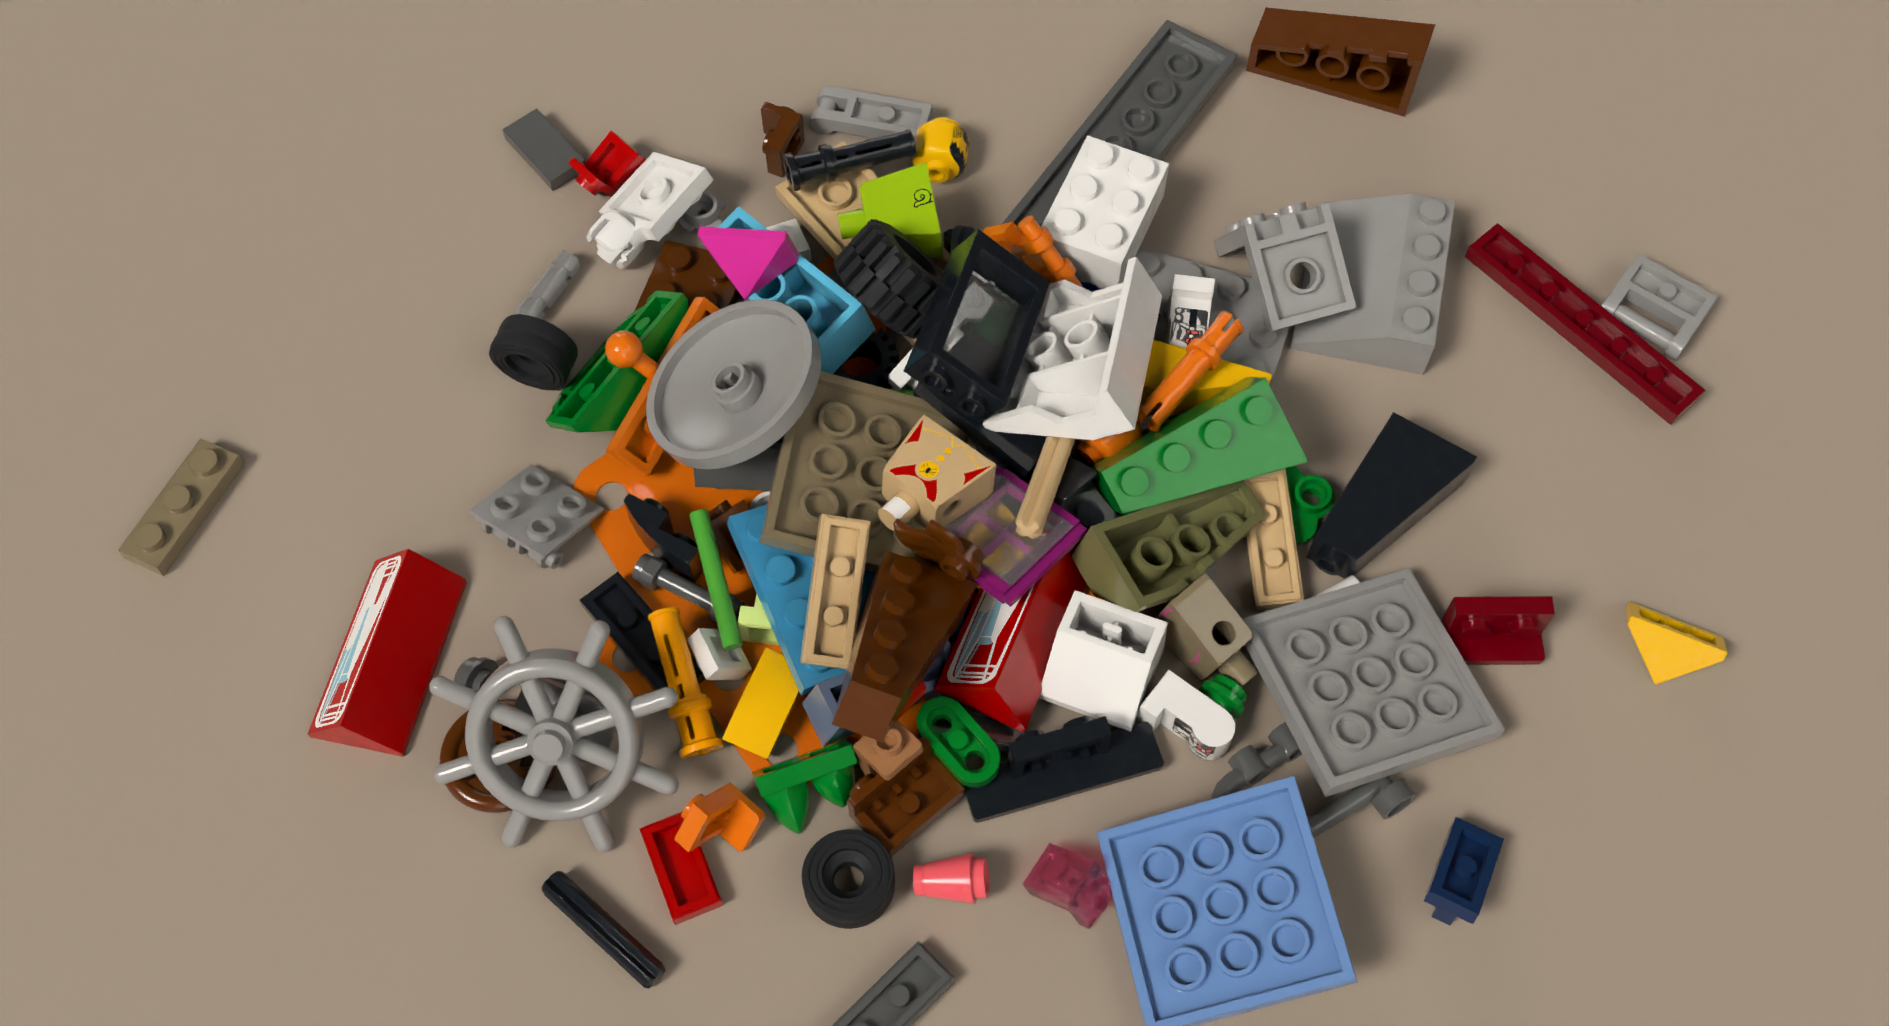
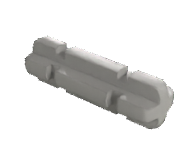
M566 250L560 251L551 262L554 267H548L528 292L531 297H525L516 308V313L542 319L545 316L543 310H549L569 284L566 279H573L579 271L581 265L578 257Z

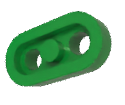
M940 696L932 698L922 705L917 715L918 733L920 738L925 736L931 743L934 755L961 784L968 787H982L989 784L997 776L1000 768V753L995 742L956 700ZM940 719H946L952 724V727L948 732L938 733L933 728L934 723ZM971 756H980L985 762L983 767L978 770L969 769L965 763Z

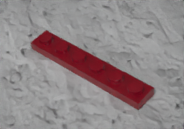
M1498 223L1468 247L1465 258L1670 425L1693 406L1705 392L1703 387Z

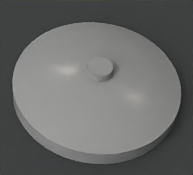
M765 299L735 303L699 321L672 346L661 361L651 381L646 402V417L649 430L655 441L674 460L697 469H720L733 466L765 451L784 436L796 423L815 392L821 370V350L814 331L801 315L790 306Z

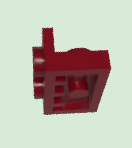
M1552 596L1454 597L1441 622L1467 665H1539L1545 659L1542 633L1554 617L1555 610Z

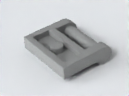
M1638 253L1602 307L1630 330L1665 349V355L1677 360L1718 296ZM1626 299L1678 328V333L1674 334L1621 304L1622 301Z

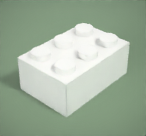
M1087 135L1041 226H1046L1054 237L1052 244L1062 258H1069L1076 268L1075 276L1079 281L1101 289L1123 283L1128 259L1136 256L1163 199L1169 163Z

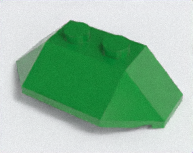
M656 290L647 298V303L629 315L609 337L618 331L634 333L642 343L643 353L657 362L688 310V299L683 293ZM607 338L559 394L552 407V412L545 421L552 428L576 433L617 431L647 378L632 367L619 368L610 363L605 354Z

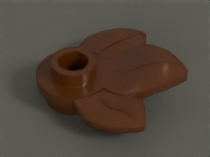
M898 518L894 521V531L899 541L904 546L910 548L921 559L939 566L949 576L964 581L966 577L977 579L982 573L981 563L985 556L976 545L967 539L955 536L934 520L928 522L925 530L909 526Z

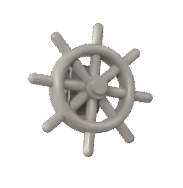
M501 616L495 620L493 628L508 661L499 666L488 677L479 691L443 676L433 678L429 684L430 692L434 696L469 710L465 725V743L468 755L438 765L433 773L434 779L440 784H447L476 774L484 787L496 799L512 809L501 836L502 843L509 848L520 844L531 818L547 821H570L581 818L596 850L607 852L612 849L614 839L601 810L611 804L625 790L630 780L665 795H672L678 790L679 782L675 776L640 762L645 736L642 717L674 706L678 701V694L675 689L664 687L634 697L626 683L613 670L598 661L610 634V627L604 621L598 620L590 625L579 652L565 649H539L527 652L514 621L508 616ZM517 684L520 685L521 691L514 707L499 701V698L507 690ZM493 721L518 731L522 736L496 745L493 734ZM616 731L619 740V752L609 748ZM531 755L534 760L525 779L515 773L507 764ZM578 761L590 762L610 772L589 786ZM554 765H557L568 791L544 788Z

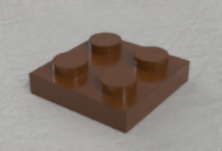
M666 240L635 310L644 306L647 303V298L656 290L683 293L688 299V309L695 297H705L719 309L735 304L740 293L712 258L708 250Z

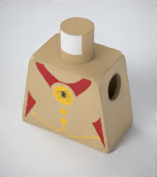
M924 414L885 465L882 495L888 502L879 509V518L892 531H894L893 523L897 518L905 524L914 519L925 528L930 520H934L941 526L946 527L993 492L996 464Z

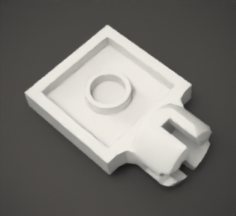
M652 152L598 211L601 217L589 229L586 236L587 241L591 244L596 240L598 243L597 254L610 265L623 269L643 250L645 241L655 240L659 242L663 236L667 235L687 209L701 198L704 190L714 179L705 167Z

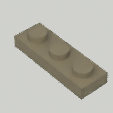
M200 438L118 549L122 556L164 576L245 465L240 456Z

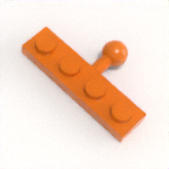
M695 297L657 362L643 353L640 339L632 332H615L606 341L605 354L610 363L619 368L632 367L647 378L605 450L641 476L650 475L664 451L653 438L647 423L646 402L651 381L661 361L681 336L699 321L720 310L705 297Z

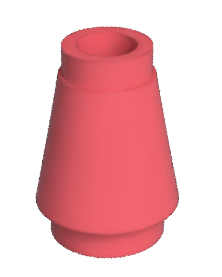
M974 852L928 862L923 865H914L913 887L915 895L976 904L977 899L988 898L990 876L987 857H975Z

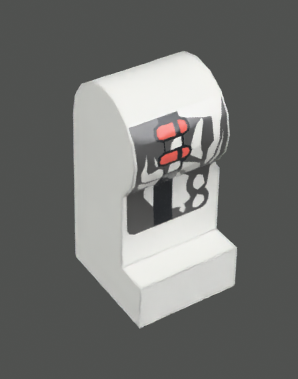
M1174 274L1165 343L1186 349L1192 339L1200 338L1209 327L1215 284L1214 278Z
M1170 670L1165 673L1141 704L1136 721L1138 724L1148 722L1153 732L1159 724H1162L1174 734L1186 740L1190 750L1197 757L1210 761L1219 759L1227 753L1235 734V722L1227 710Z

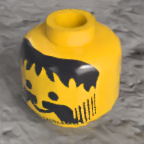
M946 117L935 118L919 127L915 139L916 155L912 157L913 166L927 163L930 181L934 183L953 180L963 174L970 146L968 133L956 121Z

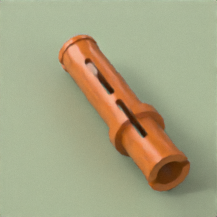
M1220 312L1216 320L1200 338L1192 339L1186 347V355L1139 407L1137 420L1141 424L1152 411H1156L1151 417V421L1146 425L1147 429L1157 432L1206 372L1214 371L1221 363L1220 356L1244 331L1243 325L1238 319L1233 322L1227 331H1223L1228 321L1233 317L1232 314Z

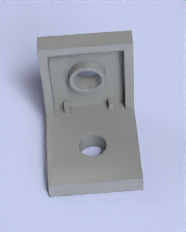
M1306 202L1282 208L1280 212L1268 215L1266 218L1264 213L1238 220L1239 223L1225 227L1227 234L1214 240L1218 257L1246 251L1267 332L1357 308L1329 203L1307 209ZM1295 264L1303 265L1310 273V283L1305 289L1296 287L1291 281L1290 273Z

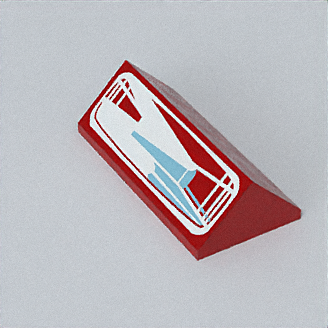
M1043 530L1042 534L1035 538L1036 542L1039 543L1052 530ZM1074 547L1011 607L1006 603L1002 604L984 589L980 588L934 690L1022 733L1026 730L1042 691V680L1058 627L1074 591L1083 592L1086 581L1071 558L1075 551Z
M410 549L375 560L308 731V735L311 738L404 757L429 684L465 590L466 579Z

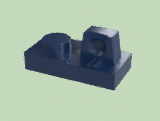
M1455 817L1448 830L1424 898V902L1435 906L1432 913L1433 918L1447 925H1451L1456 917L1474 924L1480 914L1504 838Z

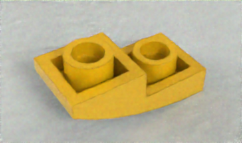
M768 647L765 648L722 738L765 759L770 758L788 715L792 712L800 694L783 654Z

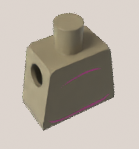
M1206 572L1175 597L1157 615V619L1168 622L1165 645L1198 679L1203 681L1217 669L1222 675L1232 679L1242 687L1258 673V670L1239 650L1253 638L1252 631Z

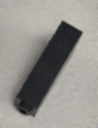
M1393 412L1314 536L1306 558L1313 561L1321 571L1329 575H1338L1344 579L1351 575L1354 576L1462 486L1477 456Z

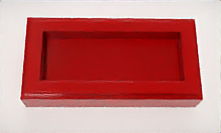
M682 812L639 828L675 925L723 906L701 845L687 852L674 840L684 821L681 817Z

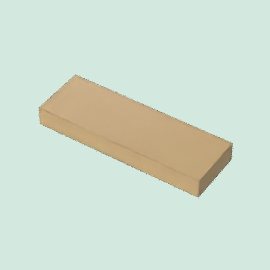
M1284 468L1244 480L1266 514L1264 519L1246 534L1256 611L1271 610L1302 601L1304 596L1286 470Z
M827 514L819 516L800 664L847 670L857 631L871 521Z

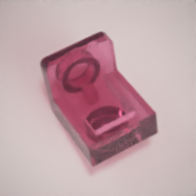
M1052 843L1048 844L1023 882V886L1030 895L1069 911L1079 925L1088 929L1092 927L1099 914L1107 908L1112 895L1109 879L1096 861Z

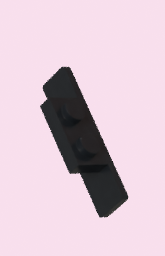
M1082 716L1068 721L1063 725L1062 729L1044 733L1042 730H1032L1019 735L1015 742L1009 743L1008 761L1000 763L997 776L989 784L982 787H968L963 784L962 786L965 788V796L973 821L979 823L1159 771L1163 768L1164 761L1151 725L1148 722L1133 725L1131 732L1125 729L1111 731L1106 716L1094 720L1089 716Z

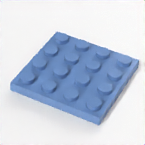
M1295 776L1097 832L1145 1026H1198L1358 983Z

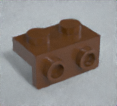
M925 736L919 739L923 746V752L892 779L884 780L879 774L876 776L872 773L867 774L850 790L851 797L847 800L849 816L864 832L877 838L886 847L891 857L965 795V788L932 754L931 743Z

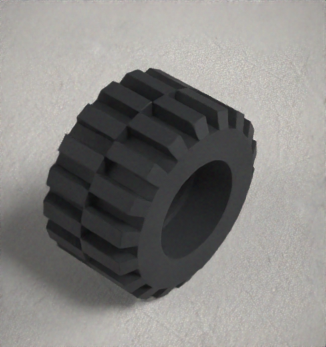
M871 219L834 259L835 269L846 288L871 314L895 332L917 339L943 272L916 244L900 231L885 222Z

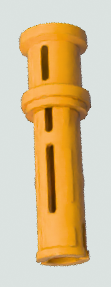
M674 606L650 613L648 620L651 622L668 687L675 689L678 694V701L669 708L668 715L670 719L676 721L683 746L679 750L680 758L691 759L715 752L723 748L724 744L721 738L716 737L709 709L713 705L711 699L706 694H701L691 653L680 620L679 608Z

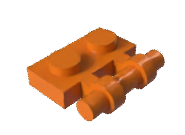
M1032 215L1021 220L1018 227L1014 222L985 227L982 231L1050 281V284L1065 279L1082 287V284L1075 276L1076 268L1069 258H1062L1052 244L1054 241L1052 234L1046 226L1040 227Z

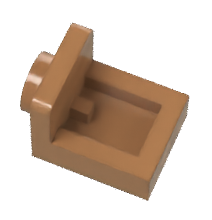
M898 720L893 724L882 742L863 736L853 745L862 774L864 776L870 773L874 776L879 774L884 780L892 779L923 752L921 741Z

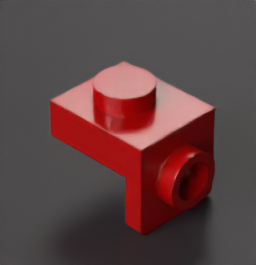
M611 130L585 163L573 157L568 164L579 173L575 180L583 188L595 196L601 191L612 197L646 159Z

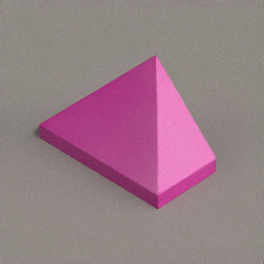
M699 226L697 235L744 300L798 262L799 253L787 231Z

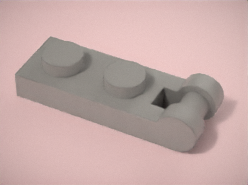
M823 86L819 91L816 101L819 107L812 112L809 125L815 132L820 134H830L832 131L869 138H878L910 129L915 140L919 127L931 121L932 104L835 86Z

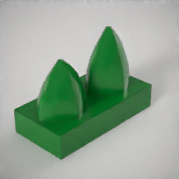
M844 739L752 772L757 790L761 798H764L771 813L786 828L800 834L806 823L809 811L807 781L811 780L816 790L826 800L837 806L845 807L848 803L847 800L851 797L850 790L855 783L854 764L858 762L852 744Z

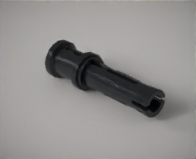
M907 129L903 132L837 148L822 144L818 146V150L795 156L791 152L783 154V164L788 184L792 192L799 191L801 185L826 180L827 183L835 182L839 178L840 173L875 166L909 156L914 157L916 155V145L911 130Z

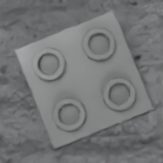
M531 464L473 507L469 514L478 519V522L482 524L484 532L500 538L510 548L515 547L517 553L523 555L528 552V557L535 560L541 568L550 567L556 569L564 558V553L559 551L560 547L604 512V508Z

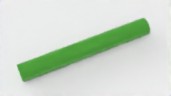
M707 509L691 512L689 516L723 649L725 651L740 648L743 644Z

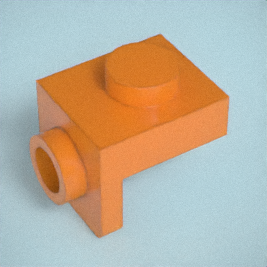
M730 782L706 796L698 794L685 806L681 813L684 821L674 840L687 852H690L720 834L737 851L742 852L751 844L765 819V813Z

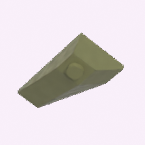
M1242 480L1093 525L1089 528L1071 555V558L1095 597L1134 612H1139L1177 597L1259 524L1266 514L1245 481Z

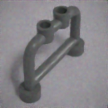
M1286 722L1275 728L1268 736V739L1273 744L1271 747L1258 754L1252 745H1248L1240 749L1228 760V764L1233 770L1216 783L1212 799L1235 793L1243 787H1250L1262 780L1270 770L1285 761H1293L1302 755ZM1389 776L1357 786L1308 817L1313 837L1315 838L1370 802L1384 820L1389 819L1406 808L1416 798V794L1404 779L1392 782Z

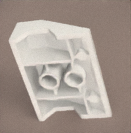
M1137 257L1128 259L1124 281L1120 284L1093 292L1065 279L1049 285L1007 405L983 421L982 425L986 429L995 432L1096 440L1135 429L1162 294Z

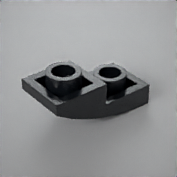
M628 493L624 499L626 510L632 526L645 546L656 557L667 561L668 568L696 583L703 572L697 544L684 534H674L669 512L661 503L651 498H645L643 501Z

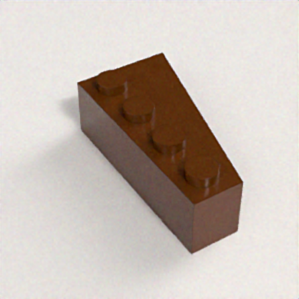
M1266 7L1251 44L1246 71L1405 117L1436 24Z
M885 550L867 593L832 725L882 742L908 703L910 696L916 687H919L928 669L944 649L947 640L956 631L978 583L968 579L964 581L957 580L943 570L920 563L911 557L901 556Z

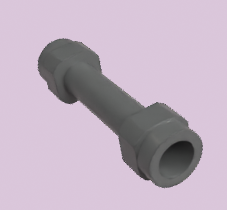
M645 553L639 558L632 573L634 580L652 591H656L661 587L709 611L710 619L716 622L708 589L670 571L667 561L659 557L650 556ZM729 593L736 621L738 622L740 607L745 606V602Z

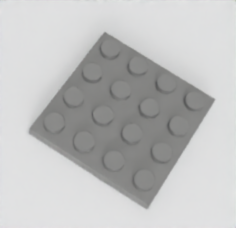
M1410 568L1242 619L1253 633V638L1245 644V647L1325 797L1499 739L1505 731L1504 726Z

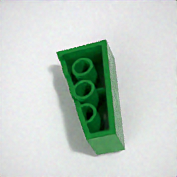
M1246 377L1162 425L1157 432L1152 431L1116 454L1106 457L1090 467L1098 473L1094 483L1101 496L1115 512L1126 514L1308 462L1267 379Z

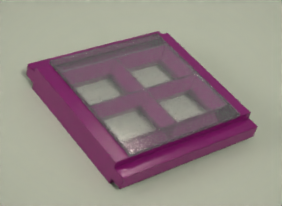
M998 466L995 471L993 492L944 528L955 536H960L972 542L983 552L985 559L981 563L982 573L977 579H969L978 583L979 587L1002 604L1006 603L1011 607L1085 536L1087 528L1080 524L1079 519L1053 502L1042 534L1035 539L1028 536H1020L1016 532L1017 525L1015 521L1029 484L1008 469L1004 470Z

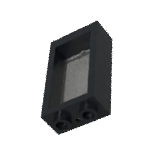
M976 230L952 250L904 372L921 383L923 387L953 405L963 415L970 417L980 424L1007 405L1050 281L981 230Z

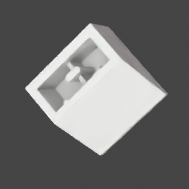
M1075 590L1055 636L1042 680V691L1039 699L1094 719L1106 716L1108 724L1131 732L1164 651L1168 622L1134 612Z

